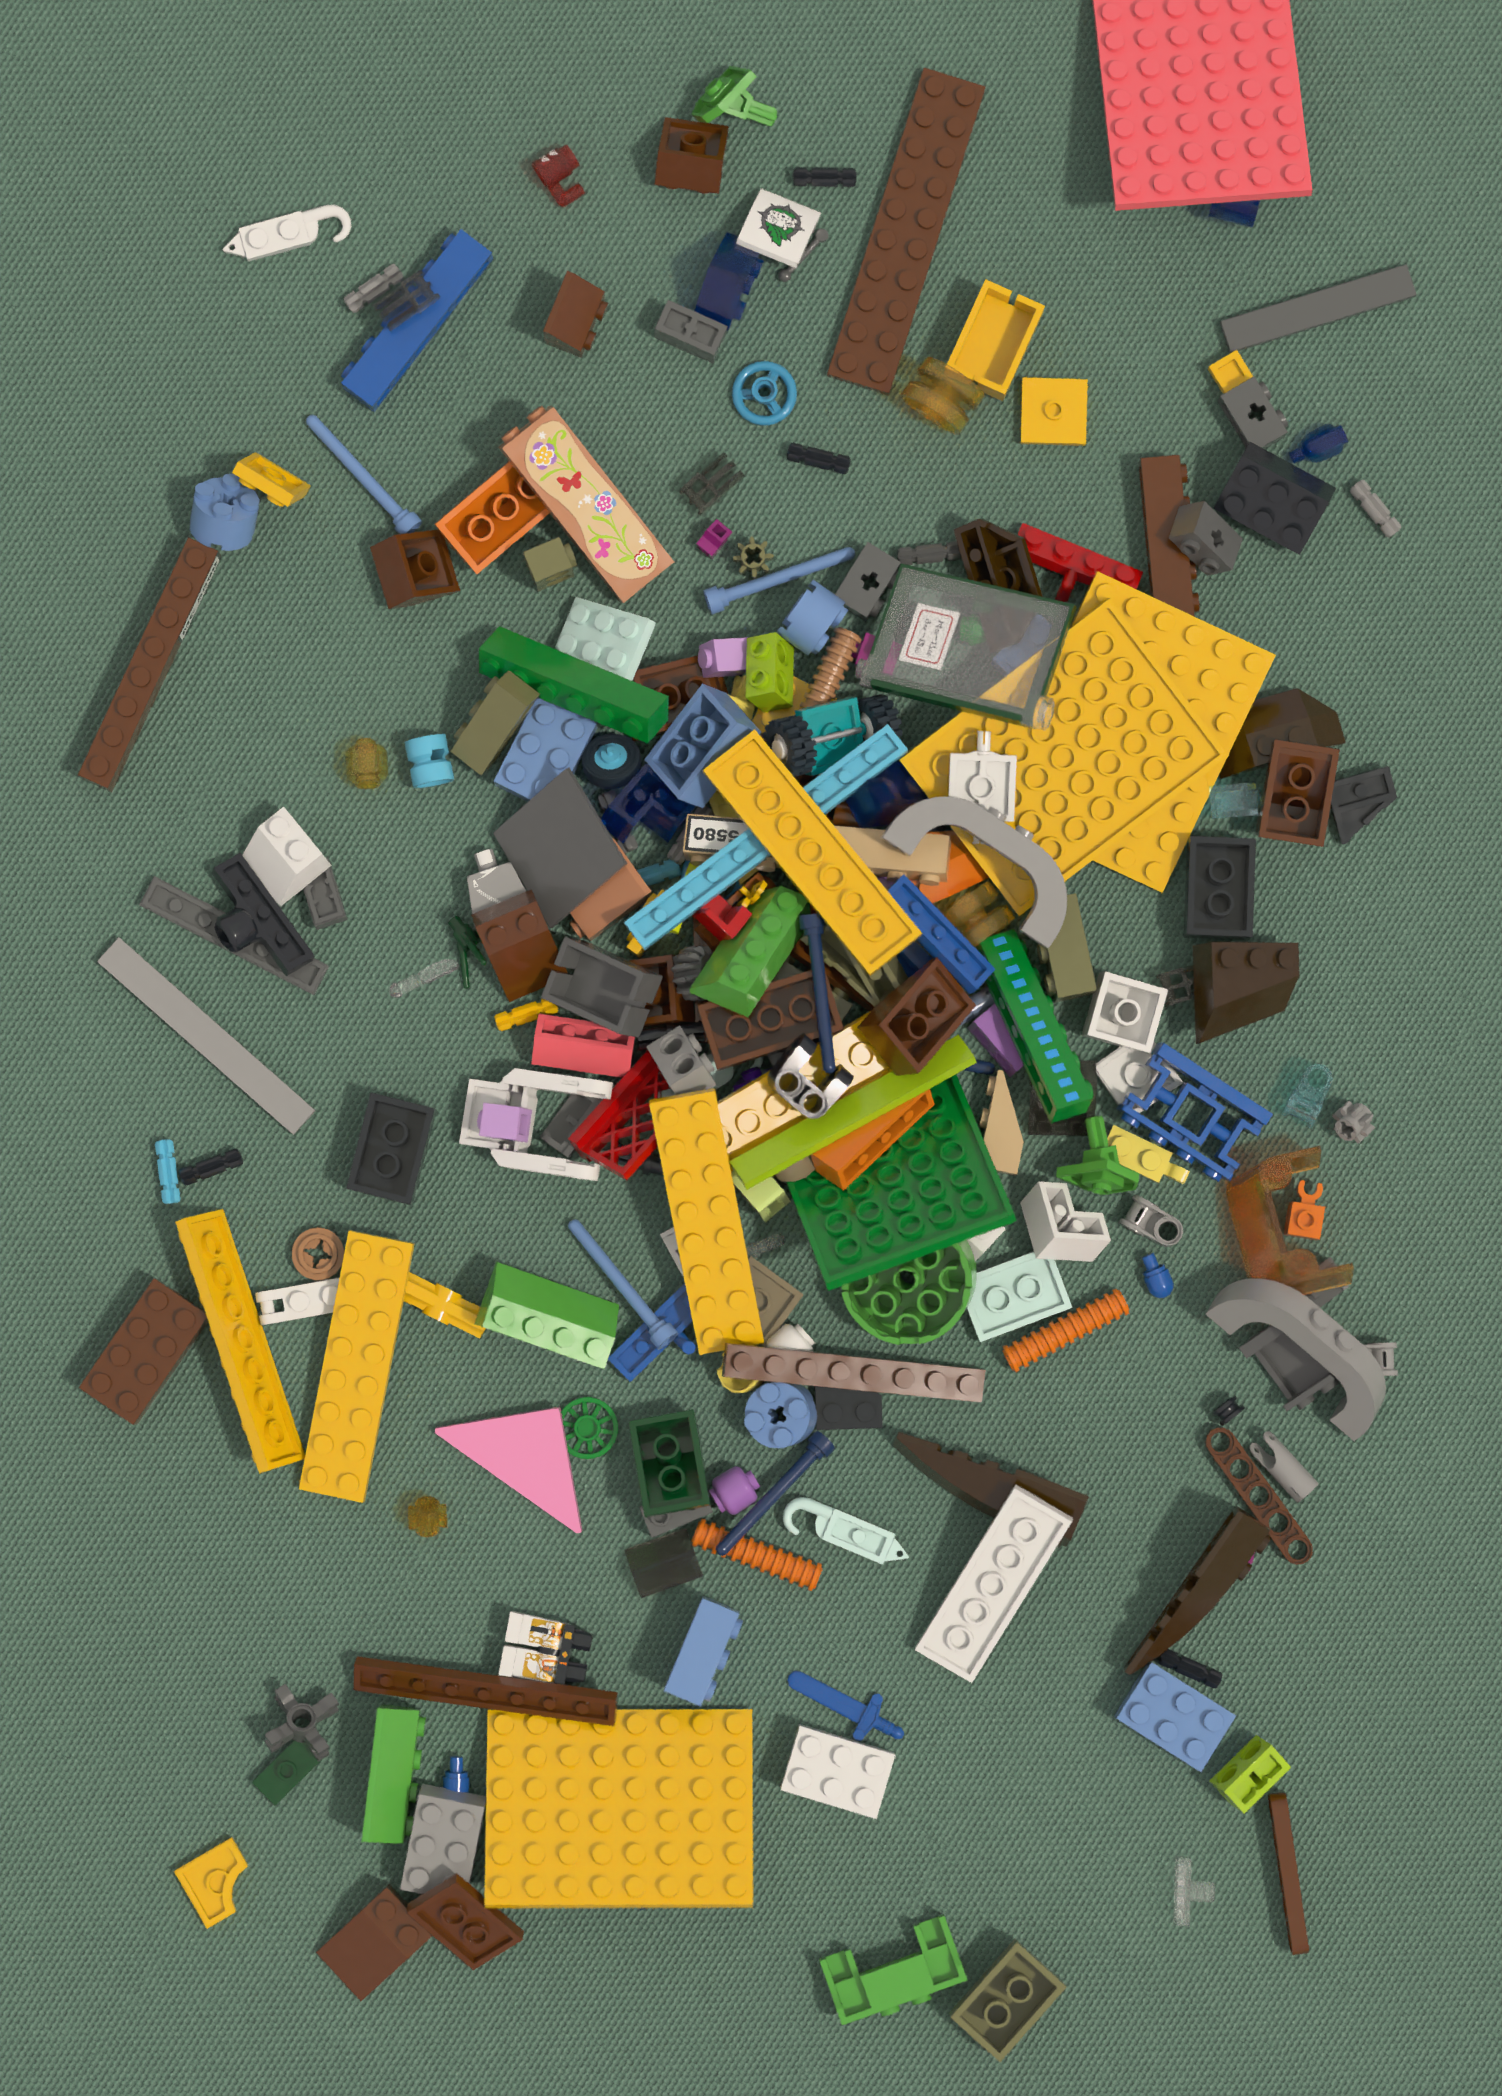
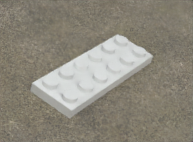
M1015 1484L918 1641L915 1650L972 1683L1072 1523L1073 1518Z

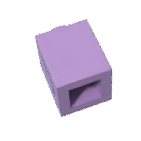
M748 637L713 639L699 645L698 663L702 668L703 678L739 676L746 673Z
M483 1103V1110L479 1112L477 1125L480 1129L479 1136L528 1143L532 1110L522 1107Z

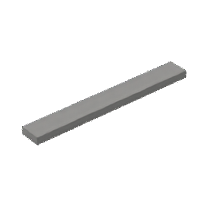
M118 937L97 961L293 1135L314 1114L316 1110L121 938Z

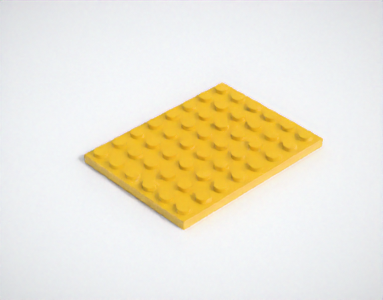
M1096 571L1071 626L1110 598L1229 755L1276 655ZM1226 759L1097 856L1093 861L1163 893Z
M1108 598L1069 628L1036 729L961 711L899 760L928 798L948 797L950 753H969L977 750V731H984L983 744L985 743V731H991L990 751L997 754L1017 755L1014 822L1005 823L1013 829L1020 825L1032 833L1034 837L1031 841L1039 845L1052 857L1060 869L1065 882L1229 755L1116 605ZM1045 647L979 698L1025 709ZM950 825L1018 916L1031 908L1034 903V887L1027 873L986 844H981L980 840L979 844H974L973 836L967 831Z
M752 1709L617 1710L614 1726L500 1710H488L485 1908H753Z

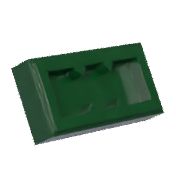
M293 1741L252 1783L276 1806L319 1762L313 1756L306 1742Z

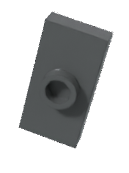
M330 866L303 888L313 923L317 930L348 920L332 866Z

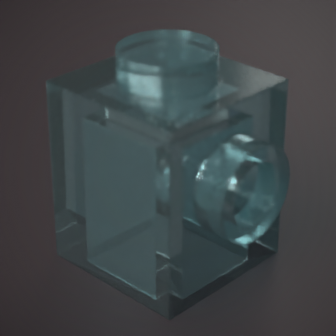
M1256 783L1209 786L1212 819L1258 815L1262 797L1260 790L1256 789Z

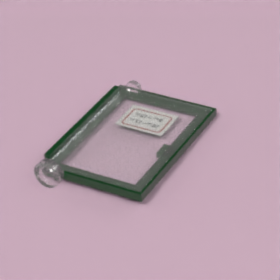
M901 564L868 660L860 659L858 661L855 675L856 678L861 679L859 684L864 688L1031 729L1047 730L1053 718L1055 704L1053 698L1046 696L1075 614L1076 606L1071 603Z

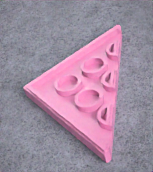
M560 1407L435 1428V1434L575 1533L583 1531Z

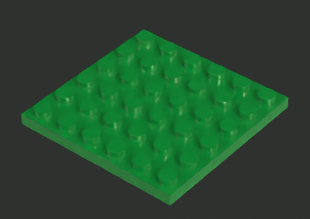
M956 1074L930 1088L935 1105L844 1191L816 1172V1170L803 1179L795 1182H786L828 1291L1017 1222Z

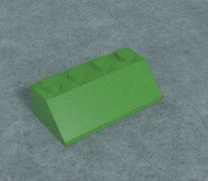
M783 886L764 890L760 894V898L753 905L749 904L746 909L752 913V916L734 939L720 942L690 987V993L749 1017L804 933V930H800L799 916L811 914L810 903L804 895Z
M496 1262L474 1324L605 1369L616 1337L619 1304Z
M384 1704L377 1708L362 1842L403 1844L406 1836H411L414 1816H408L410 1803H416L418 1783H412L414 1769L420 1770L422 1750H416L418 1736L424 1737L426 1717L420 1716L421 1709Z

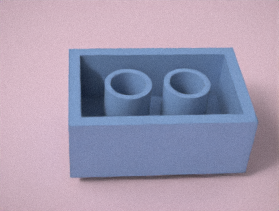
M702 684L644 760L679 800L703 808L717 790L705 776L703 769L754 729L759 735L761 731L727 693Z
M537 698L494 779L495 786L528 802L566 768H570L574 774L582 760L585 748L591 742L598 728L597 723Z
M702 1596L665 1685V1692L698 1706L702 1705L703 1700L710 1702L717 1686V1681L712 1680L716 1669L723 1671L730 1651L725 1649L729 1638L736 1640L743 1620L738 1618V1610Z
M1149 1662L1145 1665L1114 1717L1202 1772L1236 1715L1154 1663Z

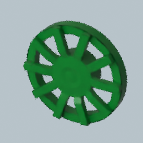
M583 1397L570 1402L561 1411L562 1420L567 1412L577 1420L575 1423L563 1421L564 1426L574 1428V1432L566 1435V1441L575 1436L579 1438L573 1449L567 1444L568 1453L582 1459H593L602 1456L611 1449L618 1435V1421L609 1405L596 1398ZM582 1403L583 1416L580 1417L572 1407ZM587 1403L597 1404L592 1415H588ZM603 1407L609 1415L598 1420L596 1417ZM612 1420L613 1430L601 1428V1424ZM599 1433L612 1435L607 1446L598 1436ZM594 1439L603 1448L593 1453L592 1440ZM583 1441H587L588 1454L578 1452Z

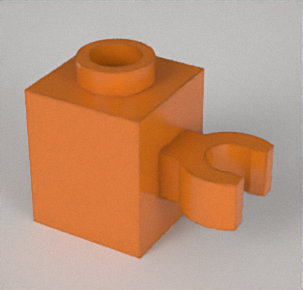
M1300 1180L1297 1184V1194L1300 1197V1202H1289L1284 1235L1320 1240L1325 1207L1315 1205V1200L1322 1195L1323 1186L1322 1183H1317L1315 1193L1308 1195L1304 1191L1305 1181Z

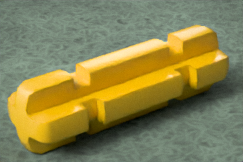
M541 999L539 1003L534 1001L511 1009L512 1012L509 1013L507 1011L498 1013L494 1016L498 1030L505 1031L511 1029L512 1025L520 1026L537 1020L538 1014H556L558 1012V1005Z

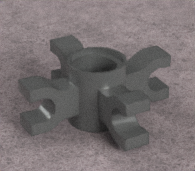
M286 1684L274 1691L276 1695L274 1699L287 1715V1722L265 1734L267 1739L265 1744L271 1753L280 1749L292 1739L300 1743L306 1742L318 1762L329 1755V1745L318 1733L317 1723L339 1712L337 1708L339 1702L332 1692L315 1705L310 1706L306 1703H297ZM298 1718H305L310 1721V1724L307 1727L299 1728L293 1722Z

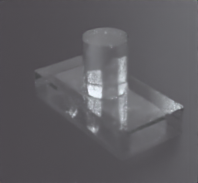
M1176 1856L1173 1923L1176 1926H1189L1190 1901L1214 1902L1215 1899L1214 1882L1191 1881L1192 1859L1189 1856Z

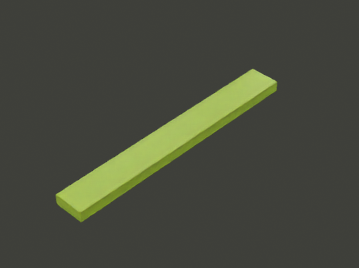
M958 1034L942 1045L919 1074L896 1076L891 1071L835 1102L821 1117L816 1119L807 1118L729 1161L731 1168L746 1190L972 1066L976 1063L975 1056Z

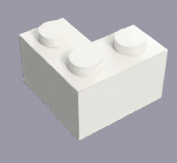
M1038 1181L1020 1202L1036 1259L1093 1262L1111 1241L1103 1213L1074 1210L1067 1183Z

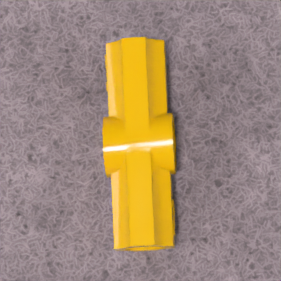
M409 1272L404 1302L422 1309V1313L446 1325L451 1324L479 1339L481 1338L486 1328L474 1324L480 1306L462 1299V1295L438 1283L433 1284Z

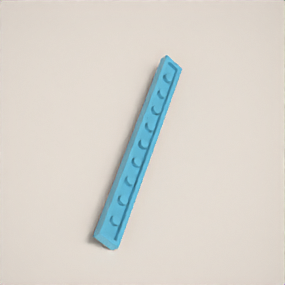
M887 724L812 780L803 789L821 811L827 814L908 753V749ZM747 829L626 920L624 924L645 951L771 855L750 829Z

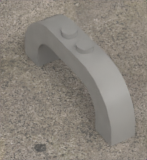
M934 797L922 800L909 806L893 819L881 838L907 856H911L923 836L931 829L940 825H953L967 831L1023 869L1030 877L1034 887V903L1018 930L1044 948L1050 947L1064 922L1067 909V892L1060 869L1044 849L1031 841L1034 837L1032 833L1020 825L1013 829L1004 822L1007 817L991 806L988 810H985L971 801L957 797Z
M1250 1278L1233 1282L1217 1293L1206 1312V1315L1229 1335L1241 1326L1251 1322L1266 1323L1284 1332L1332 1373L1343 1385L1346 1396L1340 1400L1330 1421L1353 1441L1361 1437L1369 1429L1385 1399L1386 1382L1379 1363L1361 1342L1312 1300L1285 1284L1267 1279Z

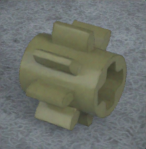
M750 537V544L746 546L741 543L737 544L741 555L734 556L733 562H741L740 575L748 571L752 573L753 579H756L757 572L761 569L765 573L769 572L765 561L772 560L774 555L771 553L765 554L766 541L758 545L755 544L754 538ZM749 552L752 555L756 552L760 553V563L757 564L753 561L751 564H748L747 553Z

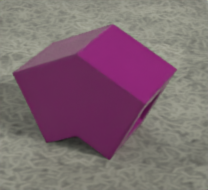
M716 519L696 543V547L713 559L726 543L732 531Z

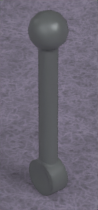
M817 230L815 239L807 246L798 266L819 243L827 241V230ZM789 266L787 269L781 270L778 275L780 281L788 282L791 279V273L796 268Z

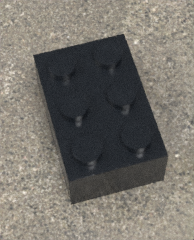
M1249 442L1213 509L1300 555L1336 488L1260 446Z
M1190 836L1188 838L1183 938L1250 940L1253 937L1256 839Z
M370 1093L346 1189L413 1206L437 1110Z

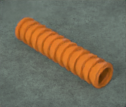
M1115 1288L1112 1290L1113 1294L1108 1295V1293H1105L1103 1299L1099 1300V1298L1094 1299L1095 1303L1091 1305L1089 1302L1086 1303L1084 1309L1078 1307L1076 1308V1313L1072 1314L1069 1312L1066 1314V1318L1059 1317L1057 1318L1058 1322H1049V1327L1044 1328L1042 1326L1039 1328V1332L1035 1333V1331L1030 1332L1031 1336L1027 1338L1022 1336V1341L1017 1343L1015 1340L1012 1342V1346H1003L1002 1352L1012 1371H1020L1019 1367L1021 1366L1028 1367L1030 1361H1033V1363L1038 1362V1357L1042 1356V1358L1047 1357L1046 1353L1051 1351L1053 1354L1058 1347L1061 1349L1065 1348V1343L1069 1342L1072 1344L1075 1342V1338H1084L1083 1334L1085 1333L1092 1334V1329L1097 1328L1099 1330L1102 1328V1324H1111L1110 1320L1112 1319L1119 1320V1315L1121 1314L1127 1316L1130 1309L1120 1290Z
M702 1518L698 1522L692 1538V1546L700 1545L704 1551L708 1548L715 1555L717 1544L729 1532L725 1531L724 1526L717 1528L715 1527L716 1523L711 1522V1524H707L706 1519ZM743 1536L726 1555L721 1556L722 1558L729 1556L733 1562L737 1559L741 1561L740 1564L743 1566L745 1563L750 1564L751 1569L758 1567L760 1568L759 1572L762 1573L766 1570L770 1572L769 1576L772 1577L774 1574L779 1575L780 1580L784 1578L789 1579L788 1583L790 1584L797 1582L799 1583L798 1587L802 1588L805 1585L809 1591L815 1589L823 1569L821 1563L814 1565L811 1559L804 1561L800 1555L797 1558L793 1557L792 1552L789 1551L788 1554L783 1553L782 1548L775 1550L773 1549L774 1545L771 1544L767 1547L761 1540L759 1543L754 1542L753 1537L746 1539Z

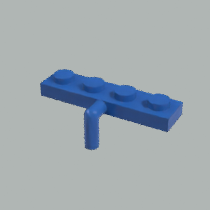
M684 1283L654 1314L660 1321L664 1320L666 1323L672 1324L679 1333L673 1341L684 1353L690 1355L695 1352L696 1347L682 1332L693 1322ZM645 1322L608 1358L629 1382L641 1373L667 1347L665 1346L660 1350L655 1347L650 1340L651 1335L648 1333L650 1329Z

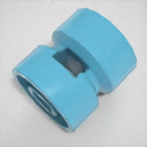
M446 734L428 735L404 742L408 761L414 764L410 769L413 788L432 787L455 780L451 761L445 759L449 754Z

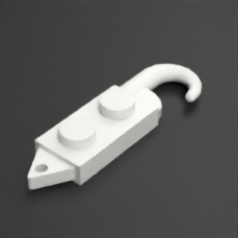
M325 205L304 212L298 211L239 228V233L223 248V251L247 258L249 262L307 246L314 242L318 236V221L330 217H337L342 222L341 232L333 238L334 242L344 240L349 234L351 218L342 207L337 205ZM235 246V249L230 250V247Z

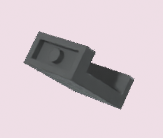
M1272 1325L1267 1326L1251 1337L1239 1348L1246 1359L1253 1354L1257 1356L1288 1399V1402L1283 1406L1286 1412L1295 1406L1299 1410L1303 1409L1315 1400L1314 1393L1321 1390L1325 1394L1340 1383L1332 1373L1284 1332Z

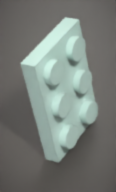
M575 597L554 649L633 681L656 623L649 618Z
M1031 1252L978 1272L975 1291L967 1311L978 1340L982 1342L1073 1307L1055 1260L1036 1259L1035 1253Z

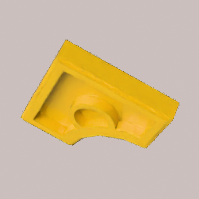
M233 1837L174 1871L207 1929L236 1912L233 1902V1885L238 1875L249 1865Z

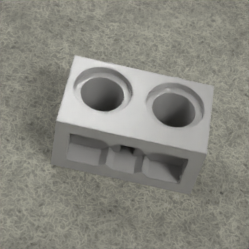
M680 1025L646 1046L675 1095L711 1089L717 1085L710 1074L715 1070L705 1053L700 1056L698 1054L703 1050L693 1033L687 1036Z

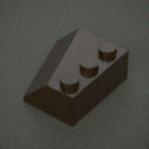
M1209 942L1192 945L1196 1044L1285 1011L1300 976L1298 943Z

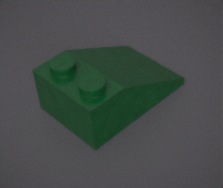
M694 1409L628 1421L644 1517L710 1506L704 1458Z

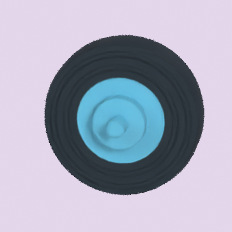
M615 733L605 734L593 739L587 745L582 755V766L587 779L595 786L604 789H617L630 784L638 776L641 769V755L638 746L629 737Z

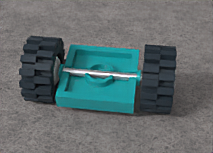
M879 694L858 700L857 697H848L795 710V715L770 721L765 726L767 732H763V738L793 777L803 774L813 776L826 771L887 724L897 736H901L903 730L899 729V725L902 722L901 719H897L896 715L899 713L897 708H892L894 705L893 701L888 700V696Z

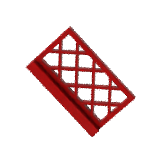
M649 1050L645 1052L612 1089L611 1100L603 1099L568 1138L581 1158L589 1163L591 1161L598 1163L626 1181L658 1146L653 1120L640 1123V1115L651 1112L650 1104L643 1103L651 1094L654 1093V1099L662 1098V1091L671 1089ZM633 1117V1125L622 1128ZM654 1129V1133L649 1139L640 1141V1133ZM632 1135V1144L618 1147L619 1139ZM611 1141V1150L599 1153ZM632 1154V1158L624 1167L618 1165V1157Z

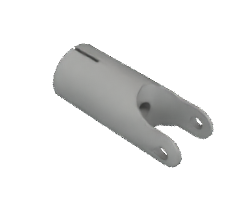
M1266 1431L1263 1434V1438L1273 1450L1275 1457L1267 1454L1257 1443H1251L1249 1449L1286 1492L1299 1503L1319 1483L1273 1433Z

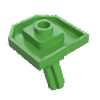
M729 66L719 78H715L707 85L704 90L705 93L697 101L693 109L692 116L697 121L709 123L725 113L739 119H750L766 126H772L777 118V109L753 100L754 97L746 90L757 77L751 70Z
M1102 1116L1086 1118L1085 1123L1090 1150L1083 1152L1082 1163L1057 1167L1056 1177L1086 1191L1100 1195L1136 1190L1139 1173L1119 1164L1116 1145H1108L1104 1118Z

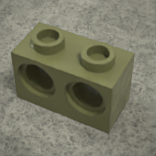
M560 537L523 552L526 565L538 592L574 577L573 567L577 566L574 553L569 543L562 544Z

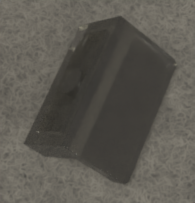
M681 1529L625 1550L632 1576L641 1598L703 1577L687 1529Z

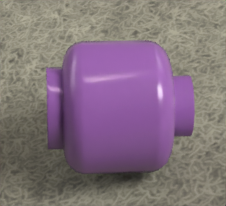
M734 1466L713 1479V1488L709 1492L722 1513L727 1511L731 1515H736L757 1502L755 1490L760 1488V1485L751 1470L744 1473L742 1468Z

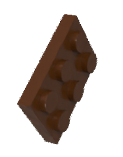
M458 1873L407 1904L406 1913L472 1970H475L523 1940L524 1931L498 1908H485V1897Z

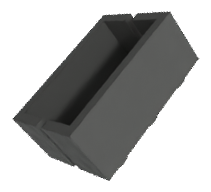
M564 937L554 964L560 967L575 969L574 974L552 970L541 998L618 1034L639 1037L650 1011L645 1008L646 1003H653L663 976L585 940Z

